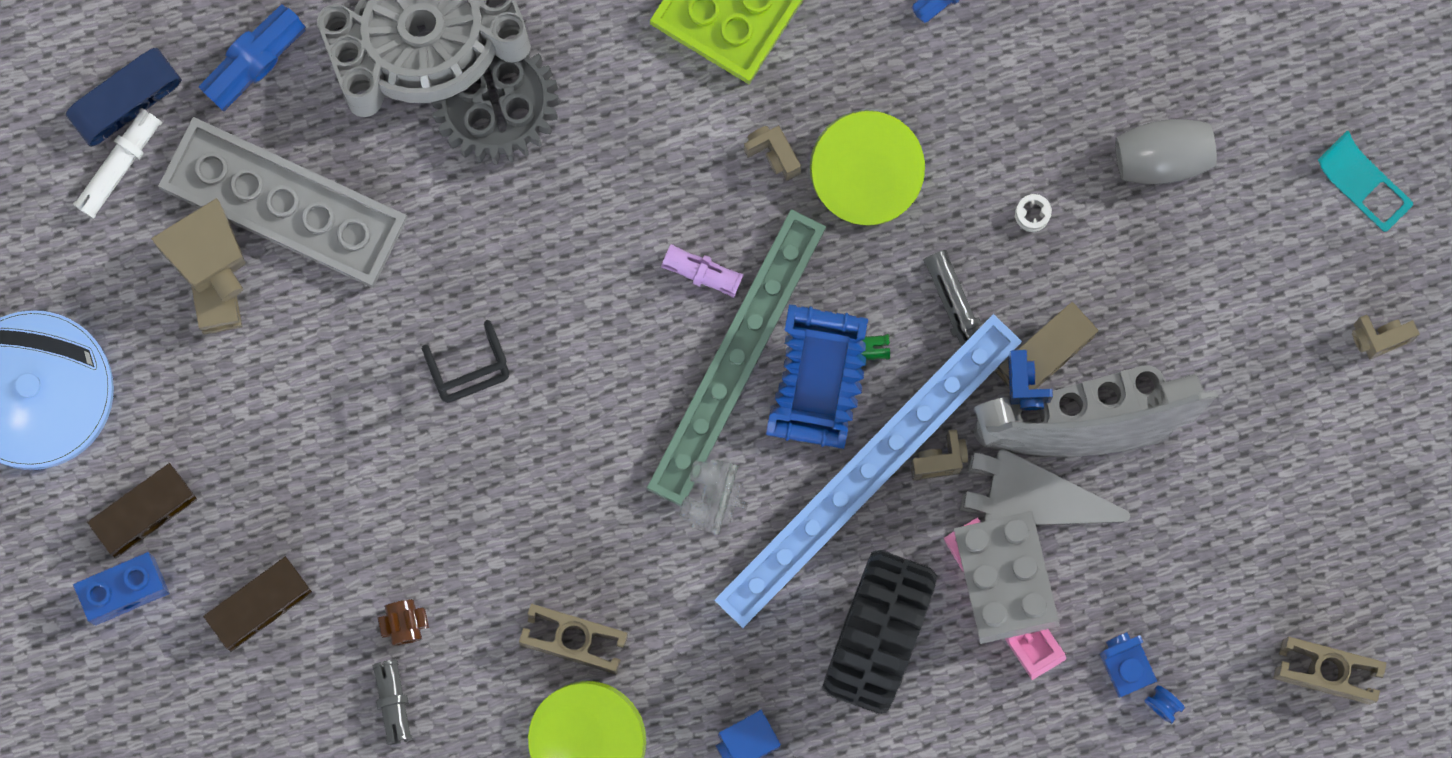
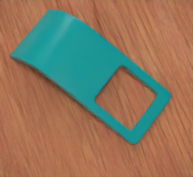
M1348 130L1318 159L1319 165L1327 178L1383 232H1387L1413 206V201L1360 151ZM1381 182H1384L1404 201V204L1386 222H1382L1363 204V200Z

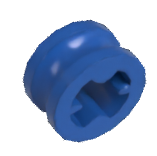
M1157 685L1154 688L1155 695L1153 697L1148 696L1144 701L1162 719L1172 724L1176 720L1174 714L1182 712L1185 707L1172 693Z

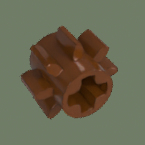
M413 599L398 601L384 606L386 616L378 617L379 628L383 638L391 636L393 646L422 640L420 630L429 628L424 607L416 609Z

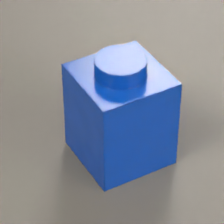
M762 709L719 732L718 736L721 742L715 745L721 758H762L781 746Z

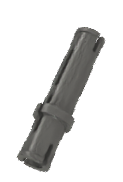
M942 250L924 258L923 261L928 268L938 295L953 326L950 329L953 337L957 336L962 347L979 329L982 323L979 317L975 318L948 257L947 250Z

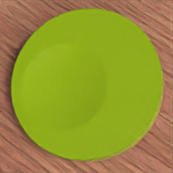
M861 110L837 118L820 134L811 154L810 176L818 198L833 214L853 224L877 225L897 218L913 204L923 185L925 159L917 137L902 121L883 112Z
M579 681L557 689L539 705L530 723L528 747L531 758H644L646 731L637 708L622 692L604 683Z

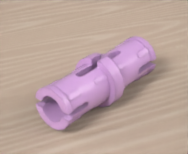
M670 244L661 266L663 269L676 272L693 280L694 285L700 287L703 284L733 298L744 275L711 262L712 258L706 255L702 258Z

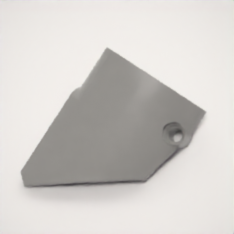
M1150 365L1140 366L1054 390L1051 403L1044 404V409L1036 410L1041 416V423H1024L1021 417L1023 410H1020V404L1011 405L1008 397L994 399L974 407L978 419L974 427V435L977 441L984 447L995 450L1005 449L1014 454L1042 457H1076L1121 452L1157 444L1166 440L1177 427L1193 423L1218 395L1216 391L1204 392L1196 374L1166 382L1163 374L1156 367ZM1136 378H1149L1152 380L1155 389L1151 394L1141 393L1136 387ZM1102 387L1111 388L1117 395L1116 404H1103L1098 398V389ZM1063 398L1074 399L1079 406V413L1075 416L1065 415L1060 409V400Z

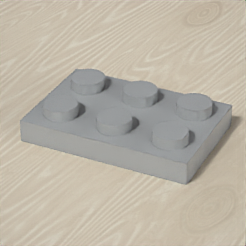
M1032 511L954 528L980 644L1060 626Z

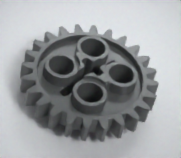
M530 51L524 59L513 63L505 62L494 55L486 71L492 72L507 127L506 131H499L484 72L474 82L481 85L476 93L465 94L462 91L450 98L432 102L433 107L439 109L433 113V117L436 123H442L438 128L441 136L450 135L448 143L452 149L461 145L460 151L465 158L474 150L478 163L484 160L486 154L491 155L494 165L498 164L500 154H506L508 160L514 162V151L518 149L522 154L528 156L527 144L529 142L539 147L542 145L538 135L539 132L544 134L552 133L551 127L546 120L553 121L558 119L556 110L551 108L560 105L558 95L553 93L558 90L556 80L549 79L553 75L550 66L541 67L543 63L541 55L537 54L530 58ZM508 73L519 75L518 79L511 84L500 82L503 76ZM518 108L529 110L528 114L522 119L516 120L510 117L511 113ZM479 119L491 121L488 127L483 130L472 128L473 124Z

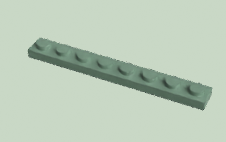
M792 209L790 210L647 486V490L683 508L822 238L826 226Z

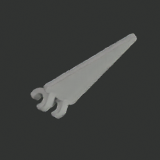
M1005 449L1000 450L996 458L980 453H974L973 456H970L967 472L992 476L988 497L973 492L963 494L960 511L985 515L984 521L1029 511L1033 512L1036 525L1121 523L1130 519V513L1127 510Z

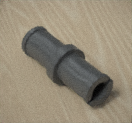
M398 660L383 661L384 665H381L380 662L375 663L372 667L379 694L376 705L377 710H382L387 737L386 743L387 745L401 744V740L409 742L413 740L410 734L405 705L409 704L408 696L403 694Z

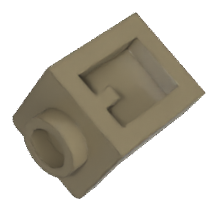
M779 125L772 129L764 126L748 135L749 141L744 144V152L747 158L769 148L770 152L765 155L776 175L782 172L786 181L801 174V164Z
M1367 314L1357 319L1353 324L1356 330L1352 331V336L1360 352L1366 351L1369 360L1409 344L1420 335L1413 320L1401 325L1399 319L1377 329L1379 335H1377Z
M957 429L948 430L946 435L949 454H942V449H930L918 453L919 458H914L910 465L913 480L960 474L963 468L962 463L968 462V452L965 439H958Z

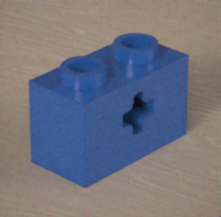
M149 552L73 584L88 622L95 626L170 594L156 559Z

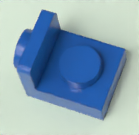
M1010 350L1008 356L1010 404H1020V410L1024 411L1044 409V404L1051 403L1053 389L1029 390L1028 385H1035L1034 361H1027V350Z
M1128 632L1114 637L1106 641L1108 649L1100 653L1119 698L1157 682L1141 646L1143 643L1141 635L1130 639Z

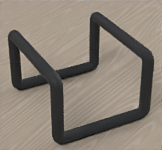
M490 320L484 322V327L497 362L448 382H443L429 345L425 344L422 346V352L442 401L446 403L456 401L504 382L509 378L506 357ZM495 371H501V374L455 393L447 394L449 389Z

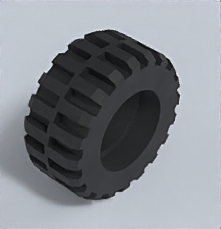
M884 550L871 552L824 679L822 688L828 696L877 714L889 711L907 669L934 592L937 575L932 568Z

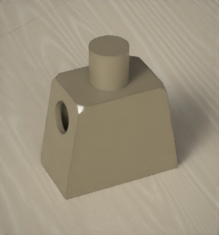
M217 198L151 238L159 251L198 293L213 285L221 300L226 302L243 291V287L233 272L243 267L246 262L226 213Z

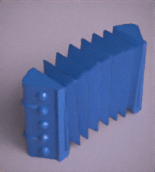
M789 304L785 331L790 334L785 337V344L789 346L786 348L785 356L788 358L784 360V367L787 370L783 372V382L779 383L778 392L775 393V401L777 403L770 408L766 435L785 438L786 441L790 439L818 444L821 447L845 448L848 421H853V412L850 409L857 408L858 400L854 396L862 393V385L858 381L864 379V371L861 367L866 365V357L860 353L866 351V343L862 340L865 339L868 318H856V316L849 315L848 313L834 314L830 311L823 312L813 309L812 306L809 308L801 306L800 308Z

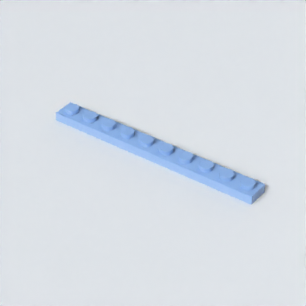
M993 314L714 601L744 628L1009 356L1010 350H1015L1022 341Z

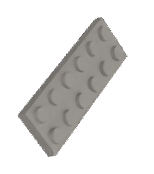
M195 117L192 118L158 185L160 190L198 208L217 198L229 222L371 288H374L408 219L406 214Z

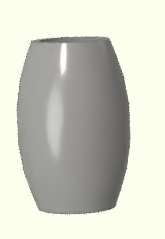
M1190 119L1155 121L1137 126L1115 138L1117 165L1121 180L1139 184L1179 182L1196 177L1217 165L1215 137L1211 124Z

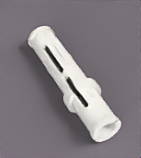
M141 108L123 136L118 135L114 140L116 146L79 198L74 201L73 205L94 219L136 158L140 160L144 155L142 149L157 128L161 126L162 122Z

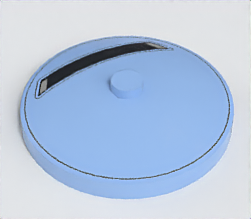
M22 311L0 318V463L24 470L46 469L63 464L85 451L99 436L107 422L114 392L113 376L108 359L98 342L87 330L62 315L46 311Z

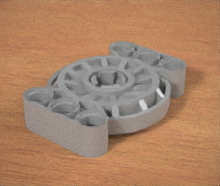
M360 0L354 11L341 4H332L323 8L317 18L321 36L347 105L351 112L359 117H368L377 113L382 106L385 95L391 99L408 103H431L450 98L466 90L476 82L489 67L494 55L505 62L513 63L524 59L529 54L531 48L526 26L516 0ZM504 4L498 8H492L495 5ZM420 24H424L426 30H432L426 36H416L419 33L417 26ZM339 27H343L342 29H340V30H338V31H334L335 29H337V28H339ZM516 35L512 39H505L508 36ZM355 58V59H354L353 61H351V62L344 63V62L347 61L348 59ZM361 90H367V91L364 92L363 94H358V95L356 94L357 92H359V91H361Z

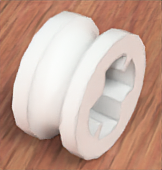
M1030 194L1020 200L1015 210L1017 224L1027 232L1042 230L1051 218L1052 209L1050 203L1041 195ZM1028 204L1030 208H1033L1034 204L1040 206L1042 209L1039 215L1043 219L1040 222H1037L1036 218H1034L1033 222L1027 221L1025 219L1027 211L1023 207Z

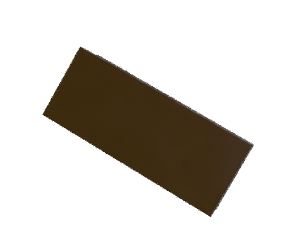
M169 462L87 523L110 555H113L116 559L198 499Z
M285 556L203 617L226 649L232 652L313 592Z

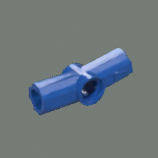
M281 4L252 33L247 31L237 38L227 50L225 60L198 88L222 111H225L243 94L252 82H259L273 69L278 62V57L305 32V25L290 8Z

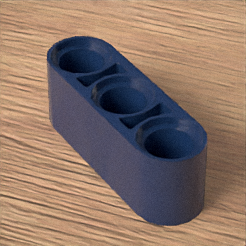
M152 48L76 101L67 110L66 117L88 146L93 147L135 119L141 108L147 110L180 85L182 79L158 48Z

